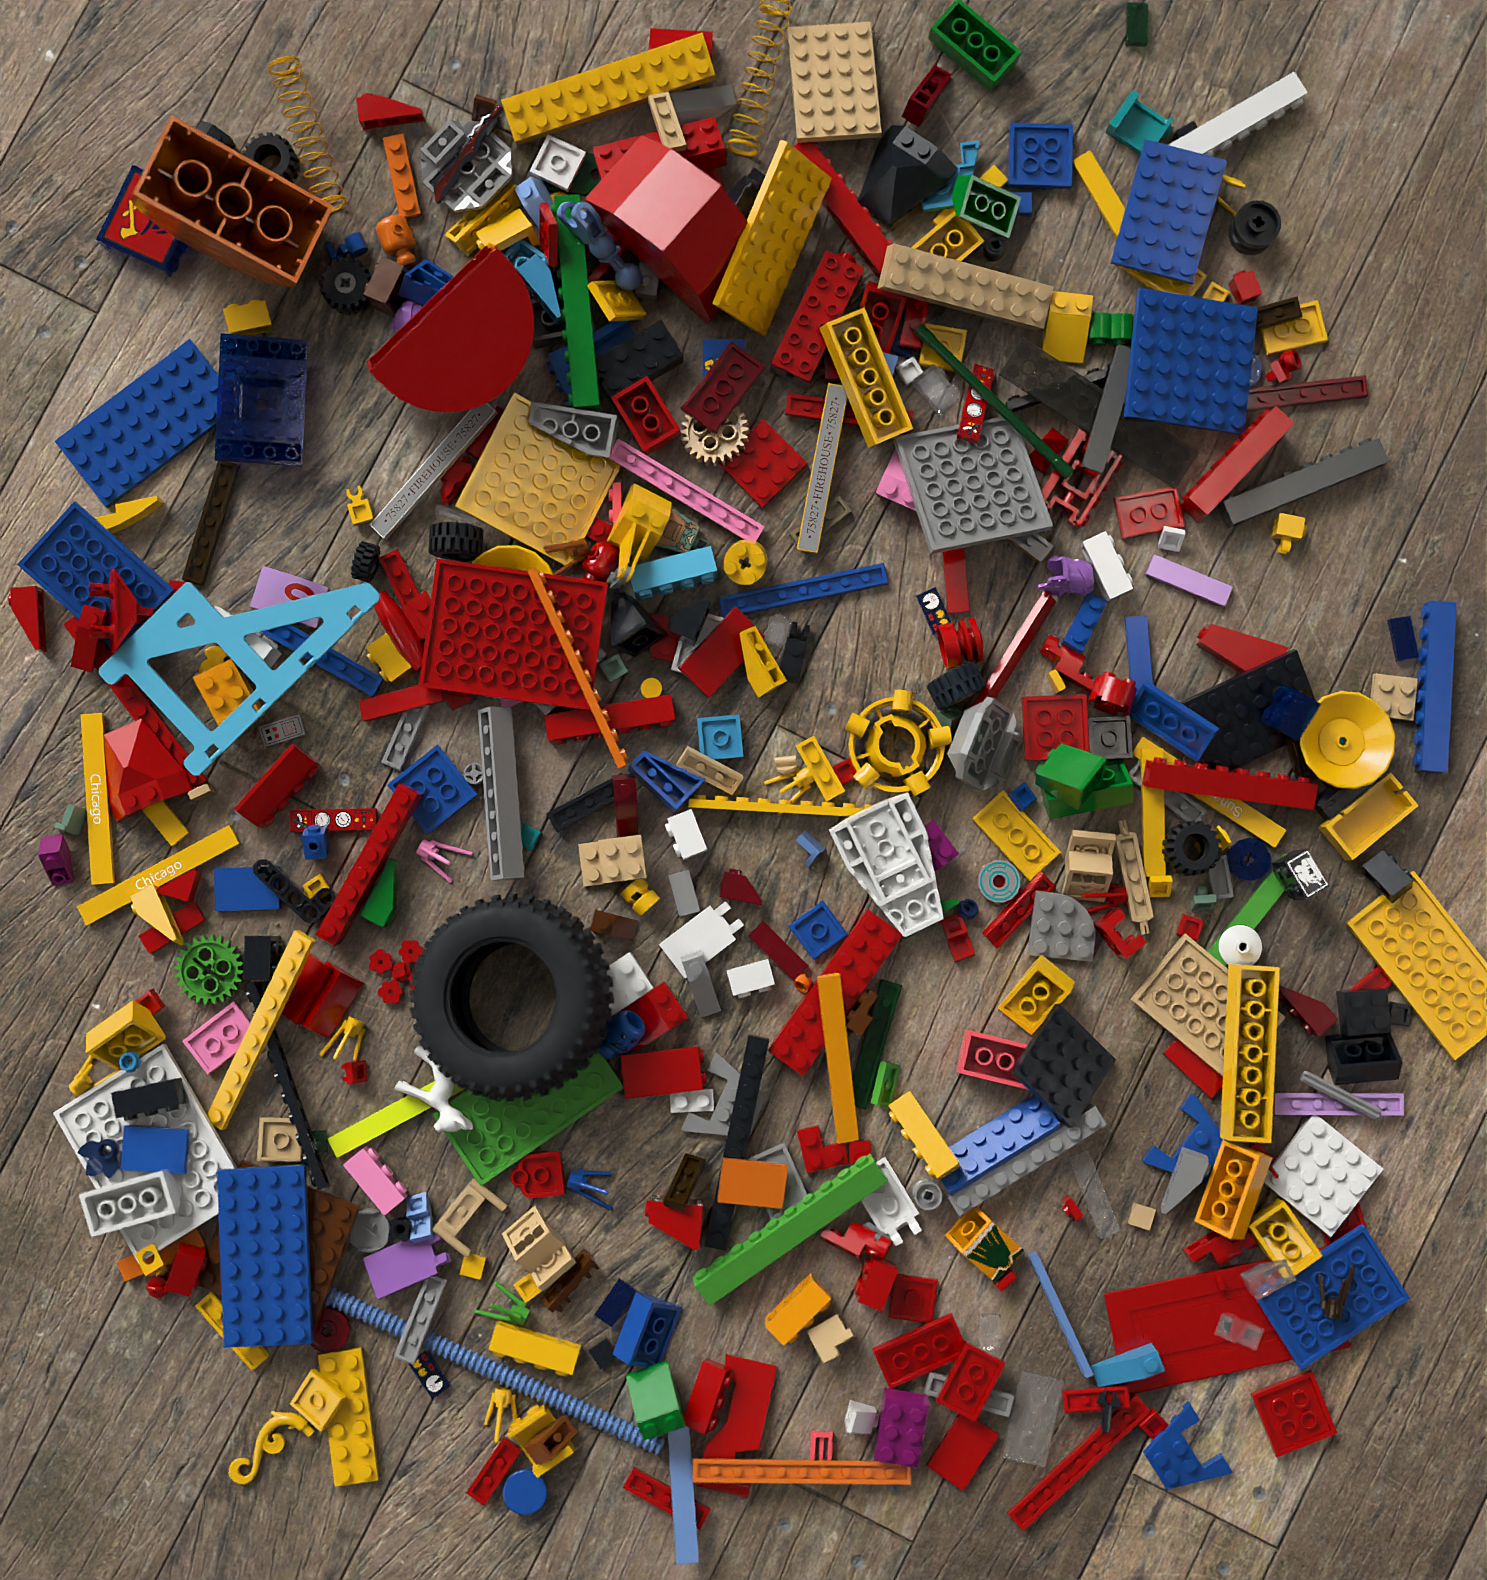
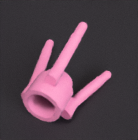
M424 839L419 845L416 854L421 856L423 862L432 867L449 883H452V879L432 862L434 859H437L446 865H450V861L438 855L439 849L436 847L472 856L473 853L438 843L433 839L430 842Z

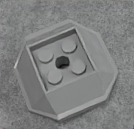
M449 119L420 150L423 185L433 194V180L459 156L458 147L466 143L467 135L471 134L473 127L478 125L480 121ZM485 125L483 128L476 130L474 138L463 148L460 159L439 182L434 194L438 199H440L442 189L449 183L450 178L464 156L472 152L476 138L485 128ZM491 132L490 136H486L483 140L481 148L471 163H465L457 173L460 178L442 202L454 213L484 209L512 179L511 149ZM467 166L473 167V169L469 172L463 171V169Z
M986 697L983 702L964 710L947 753L956 770V778L980 791L992 787L997 782L1000 783L1007 780L1022 742L1021 734L1017 731V721L1014 712L990 697Z

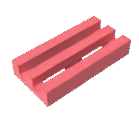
M811 1430L810 1460H815L816 1437H819V1460H823L824 1438H828L827 1460H832L833 1431L816 1432Z

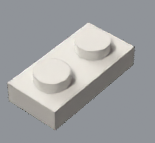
M713 1088L670 1094L671 1113L714 1111Z

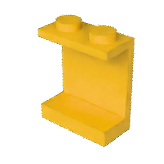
M542 1404L540 1407L535 1405L527 1412V1416L522 1419L519 1417L512 1421L507 1434L509 1438H515L533 1464L532 1471L537 1478L574 1453V1444L570 1440L551 1461L536 1465L525 1450L524 1446L539 1431L556 1420L546 1404Z

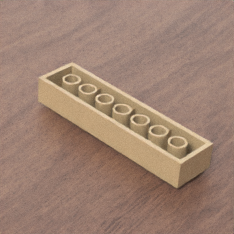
M898 244L887 246L878 289L1035 331L1044 329L1054 286Z

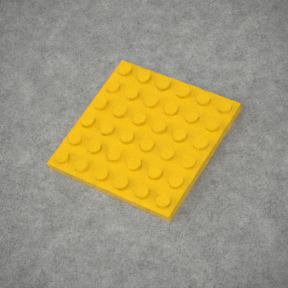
M514 392L454 507L565 566L573 561L575 557L571 558L567 550L546 553L543 547L585 538L621 466L609 458L588 455L529 424L532 402Z

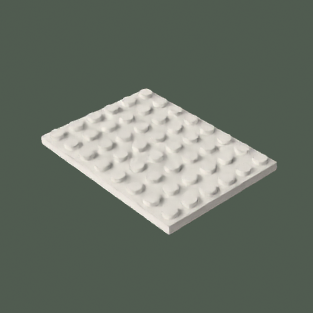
M166 1044L160 1045L141 1057V1065L135 1072L128 1073L122 1069L53 1112L85 1170L89 1158L78 1154V1150L82 1145L89 1141L101 1142L105 1139H112L118 1144L119 1153L116 1157L118 1168L116 1173L111 1178H107L103 1172L98 1175L89 1176L96 1189L155 1173L120 1170L125 1125L190 1129L187 1173H171L176 1181L180 1203L178 1211L175 1214L119 1229L135 1258L136 1252L151 1243H155L158 1251L218 1215L217 1170L237 1168ZM182 1078L186 1104L179 1105V1110L166 1112V1108L158 1110L159 1114L145 1117V1113L137 1114L138 1119L124 1121V1117L115 1118L111 1097L112 1092ZM110 1146L106 1147V1152L108 1154L111 1153ZM146 1252L144 1260L154 1255L153 1252Z

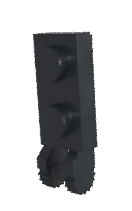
M792 622L780 669L787 682L798 684L808 644L806 641L810 625H805L801 641L794 639L798 626L797 622Z

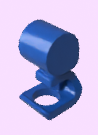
M360 232L348 235L345 238V243L339 244L338 249H334L330 241L325 242V248L331 261L335 259L337 262H340V257L346 258L347 254L351 255L352 258H356L368 251L366 242Z

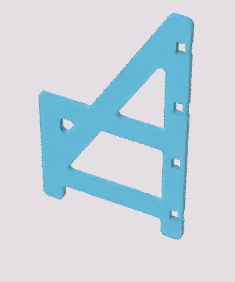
M186 582L99 668V674L108 684H116L124 675H129L194 745V750L184 760V766L192 775H201L294 685L317 660L335 645L364 614L379 602L380 593L373 585L363 583L223 617L192 583ZM357 606L361 611L351 619L348 613ZM189 613L195 619L194 625L181 628L179 621ZM321 617L324 621L276 670H272L245 639L249 634ZM217 643L255 683L256 690L214 731H211L150 666L149 660L151 658ZM309 652L313 658L304 665L300 660ZM262 699L266 703L257 711L253 705ZM215 745L219 749L210 757L206 751Z

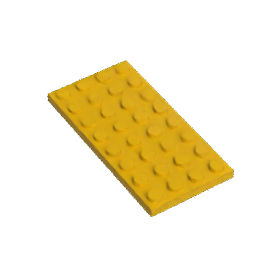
M781 140L747 219L748 224L739 238L712 303L758 334L764 336L771 325L773 316L779 306L781 297L787 287L789 278L796 266L797 259L804 247L805 240L812 228L813 221L832 179L786 141Z
M1411 871L1413 885L1409 891L1394 903H1391L1383 894L1380 895L1345 924L1377 965L1382 968L1398 992L1412 1007L1413 1011L1450 1058L1456 1060L1487 1036V962L1416 872Z

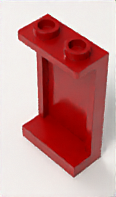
M697 1045L686 1048L621 1054L625 1099L703 1090V1085L707 1084L706 1072H701L700 1064L704 1063L703 1050H699Z

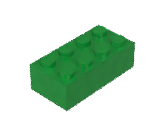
M955 0L930 28L928 40L990 92L998 86L1018 63L1022 52L962 0Z

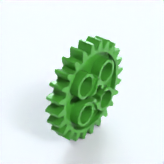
M202 935L201 942L198 938H193L194 945L186 943L188 950H179L183 957L175 958L180 962V965L173 967L179 970V973L175 974L174 977L181 979L176 984L177 986L184 985L181 993L190 992L188 999L196 996V1003H200L203 999L204 1005H208L210 1000H212L213 1004H218V997L222 1002L226 1001L225 994L232 997L234 996L232 989H240L236 983L244 982L239 977L240 974H243L240 966L244 965V962H239L238 959L243 954L235 953L238 946L230 948L231 940L223 943V936H219L216 941L215 935H210L209 940L206 935ZM205 949L211 951V958L209 960H205L203 957ZM194 958H197L205 966H212L211 970L225 977V981H222L215 973H208V969L196 963ZM223 961L229 964V969L226 973L220 968ZM193 967H196L199 971L197 978L191 976V969ZM210 979H214L217 983L214 990H211L208 986Z

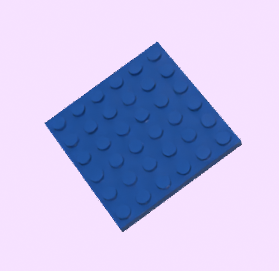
M1145 288L1137 289L1124 417L1242 435L1245 432L1258 308Z

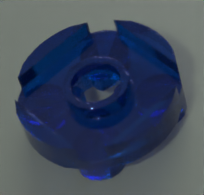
M1254 838L1236 841L1227 853L1230 872L1238 879L1244 881H1253L1264 876L1271 866V855L1265 847L1266 845ZM1248 853L1254 859V862L1249 863V866L1244 861V856H1248Z

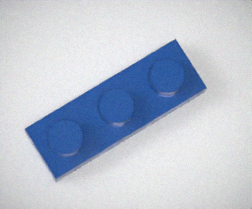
M1092 592L1086 594L1061 644L1081 654L1108 601Z

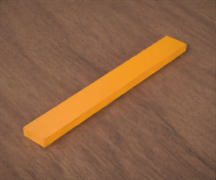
M839 973L817 976L836 1142L840 1144L859 1140L841 980Z

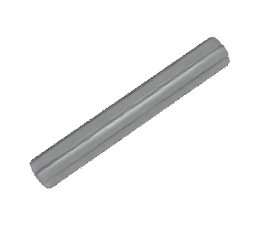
M1304 1071L1300 1077L1301 1082L1372 1119L1377 1120L1381 1114V1109L1308 1071Z

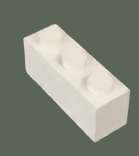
M1105 531L1083 541L1079 545L1086 561L1093 567L1094 578L1106 601L1109 602L1133 589V580L1130 574H1126L1123 568L1124 561L1121 555L1116 554L1114 549L1115 542L1111 535L1108 536Z

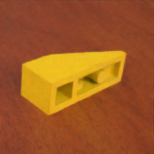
M756 626L739 633L747 678L758 698L772 692L787 682Z
M152 884L130 896L133 902L131 908L137 916L139 915L173 942L181 946L185 944L165 896L159 894L156 890L159 887Z

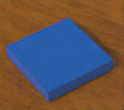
M823 900L788 925L813 960L848 935Z

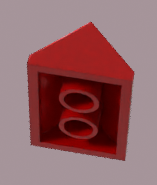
M326 961L325 964L334 970L301 1024L311 1031L331 1038L364 982L333 963Z

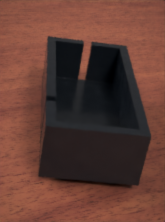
M659 320L646 328L644 335L642 332H639L596 358L598 383L602 386V390L612 404V396L642 378L648 376L650 381H653L683 363V354L662 320Z

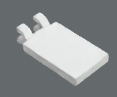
M726 901L715 910L711 905L659 944L684 978L687 976L680 957L701 950L706 963L735 941L736 938L733 936V933L744 926L740 919L729 925L722 915L731 909Z
M883 1157L877 1163L884 1171L888 1182L866 1196L861 1202L876 1227L885 1234L888 1233L895 1246L903 1243V1240L897 1230L908 1224L914 1235L922 1231L914 1218L919 1212L886 1157Z

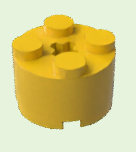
M751 539L737 541L728 549L724 557L725 573L732 581L741 585H751L757 582L763 576L768 565L765 549L760 543ZM746 557L749 558V564L743 566L742 560Z

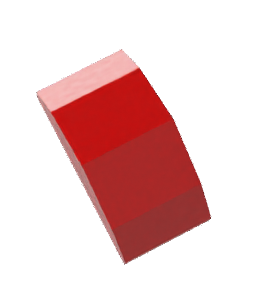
M641 135L582 202L589 203L599 214L602 224L703 322L707 323L721 310L712 303L748 221L718 182L671 148Z

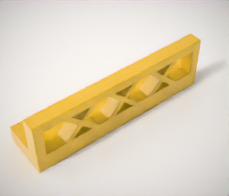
M509 181L506 187L484 209L468 211L445 234L446 238L453 242L463 255L468 257L478 247L476 241L479 239L475 232L510 214L522 204L514 189L517 185Z

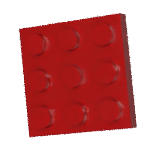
M764 419L750 431V434L746 435L749 441L742 442L745 445V450L738 449L740 456L733 454L732 462L726 458L725 465L722 464L721 460L718 462V465L762 509L808 464Z
M1086 694L1021 697L1024 761L1047 760L1050 751L1053 748L1057 749L1061 743L1089 752Z
M1312 1370L1250 1393L1276 1457L1337 1434Z

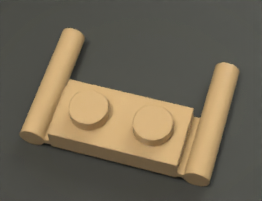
M475 1178L464 1188L432 1229V1231L464 1257H467L471 1250L455 1238V1236L484 1199H487L501 1212L507 1207L506 1203L484 1185L480 1186Z

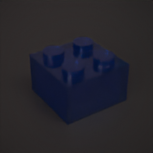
M1283 684L1276 691L1271 705L1264 710L1261 722L1298 742L1321 704L1301 691Z

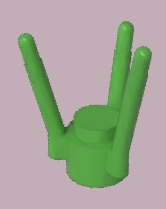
M495 1281L494 1285L512 1299L517 1306L513 1304L511 1309L508 1310L495 1304L490 1305L491 1308L507 1314L508 1317L477 1309L474 1313L522 1326L530 1309L525 1307V1302L519 1300L503 1285Z

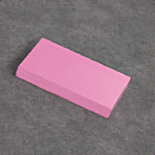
M233 1001L182 1042L207 1075H210L235 1056L251 1021L238 1003Z

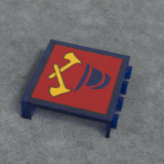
M132 165L96 240L106 249L114 248L164 271L168 277H171L173 272L177 271L179 259L186 252L188 245L157 226L132 203L131 196L144 169Z

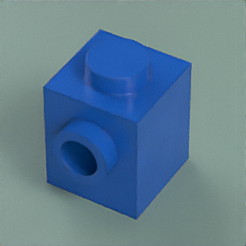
M308 826L302 834L305 860L327 858L330 852L327 826Z

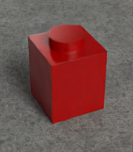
M1253 270L1237 272L1228 284L1236 304L1239 305L1255 301L1262 294Z

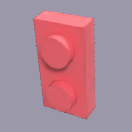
M612 482V489H609V502H613V510H609V523H613V526L622 508L621 482Z

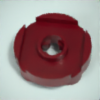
M332 1306L323 1308L317 1328L313 1332V1343L310 1345L320 1352H333L340 1349L348 1340L351 1331L348 1317L342 1311H338L337 1308L333 1309ZM323 1325H331L333 1327V1334L328 1333L325 1335L323 1333L325 1330Z

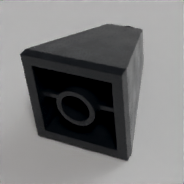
M621 592L611 601V645L613 648L636 657L668 635L667 631L632 596Z

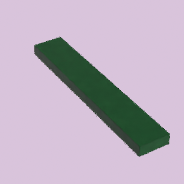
M883 979L880 981L877 991L878 997L874 1001L870 1015L873 1019L867 1026L852 1077L855 1107L865 1110L902 988L900 984Z

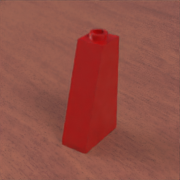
M1214 624L1209 625L1207 628L1203 627L1197 635L1199 640L1196 643L1197 646L1240 674L1284 654L1288 649L1284 645Z

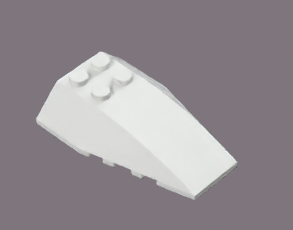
M908 792L881 801L846 818L829 829L847 869L904 937L944 919L927 832Z

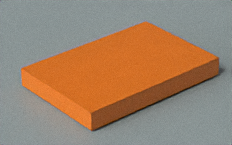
M723 1158L717 1201L720 1203L782 1209L788 1165Z

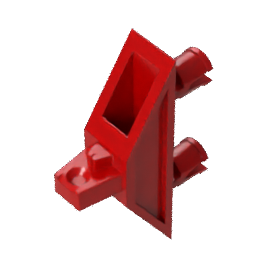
M115 568L110 572L109 584L89 583V589H93L90 591L89 597H109L111 620L110 626L91 624L89 631L94 632L89 637L91 639H109L111 641V656L135 623H142V620H148L153 615V608L141 607V603H137L136 598Z

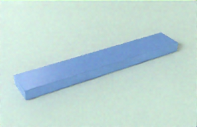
M1033 1251L1027 1256L1082 1374L1086 1378L1091 1377L1094 1374L1038 1254Z
M683 1427L667 1433L677 1565L699 1562L689 1427Z

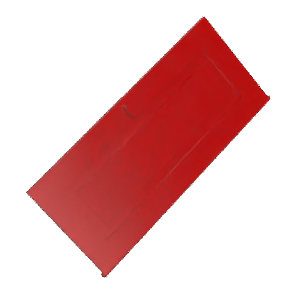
M1321 1247V1248H1317V1249H1318L1319 1251H1321V1250L1324 1249L1325 1247ZM1269 1259L1103 1293L1116 1356L1152 1343L1158 1351L1165 1370L1145 1379L1121 1383L1122 1386L1128 1385L1130 1395L1293 1360L1253 1294L1281 1277L1280 1272ZM1222 1318L1231 1321L1229 1332L1225 1330V1321L1221 1320ZM1248 1327L1260 1332L1258 1334L1252 1331L1251 1337L1249 1332V1339L1243 1337ZM1347 1340L1330 1352L1351 1348L1352 1345Z

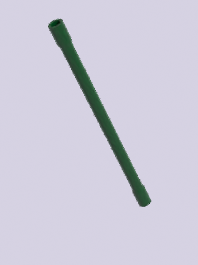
M921 323L914 330L913 333L925 345L929 346L1027 440L1065 480L1074 472V469L1065 460L1049 448L937 340L936 336L925 325Z

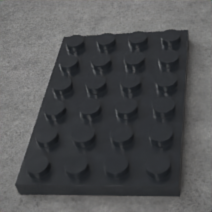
M1292 649L1180 703L1219 728L1201 757V763L1208 764V768L1216 769V765L1229 767V771H1232L1285 746V738H1292L1296 734L1300 735L1301 724L1308 709L1316 703L1298 651Z

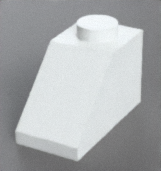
M850 1400L844 1420L846 1431L856 1434H871L872 1428L877 1427L879 1420L876 1408Z

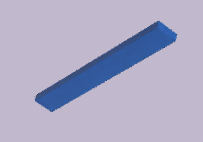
M884 563L726 595L718 597L722 618H724L734 607H737L743 614H749L888 585V579Z

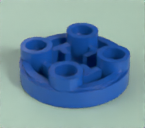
M532 1468L519 1469L513 1472L504 1485V1501L508 1508L517 1514L530 1515L537 1512L543 1506L547 1497L545 1479L542 1475L537 1478Z

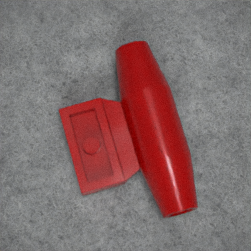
M425 590L407 601L402 610L386 591L380 592L379 602L374 605L379 621L398 652L415 672L421 671L424 651L421 639L426 637L431 598Z

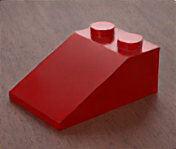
M868 281L859 309L865 308L882 352L889 354L907 297L878 289V283Z
M665 981L622 1009L635 1012L642 1018L645 1024V1034L632 1048L634 1052H637L689 1017Z

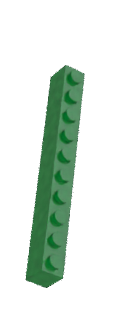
M580 194L554 196L555 204H551V211L554 217H556L558 224L557 259H560V267H557V278L562 280V288L558 289L559 299L564 301V309H560L562 322H566V330H562L563 342L568 343V351H564L565 363L570 365V372H566L567 384L572 387V393H568L569 406L587 411L600 410L590 292L587 287L589 281L585 244L565 227L557 215V210L562 203L573 202L577 204L581 202ZM568 207L565 210V215L571 219V209Z

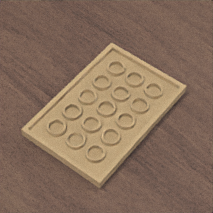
M871 22L788 27L797 143L881 137Z
M1184 934L1130 1000L1223 1077L1228 969L1187 934ZM1279 1011L1277 1014V1027L1285 1018Z

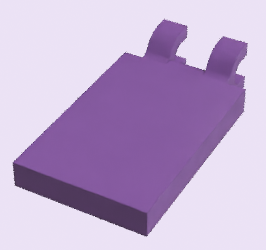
M434 1233V1238L418 1243H413L410 1239L406 1242L401 1241L364 1257L363 1260L376 1298L380 1300L440 1274L437 1267L450 1263L452 1260L449 1253L446 1254V1252L435 1256L432 1246L444 1242V1240Z

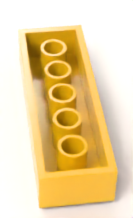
M865 308L821 326L820 331L868 448L913 429Z

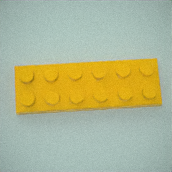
M363 1347L319 1353L320 1373L346 1395V1398L327 1426L334 1485L336 1487L377 1481L380 1477Z

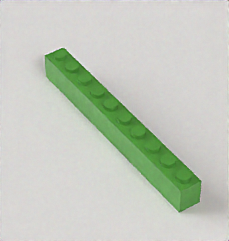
M871 1153L860 1157L849 1169L845 1168L840 1171L836 1178L824 1182L819 1190L813 1194H807L799 1204L787 1208L783 1215L770 1220L766 1227L760 1231L753 1232L743 1243L734 1245L729 1253L717 1257L713 1264L706 1269H700L693 1277L695 1288L708 1305L711 1306L888 1182L884 1171Z

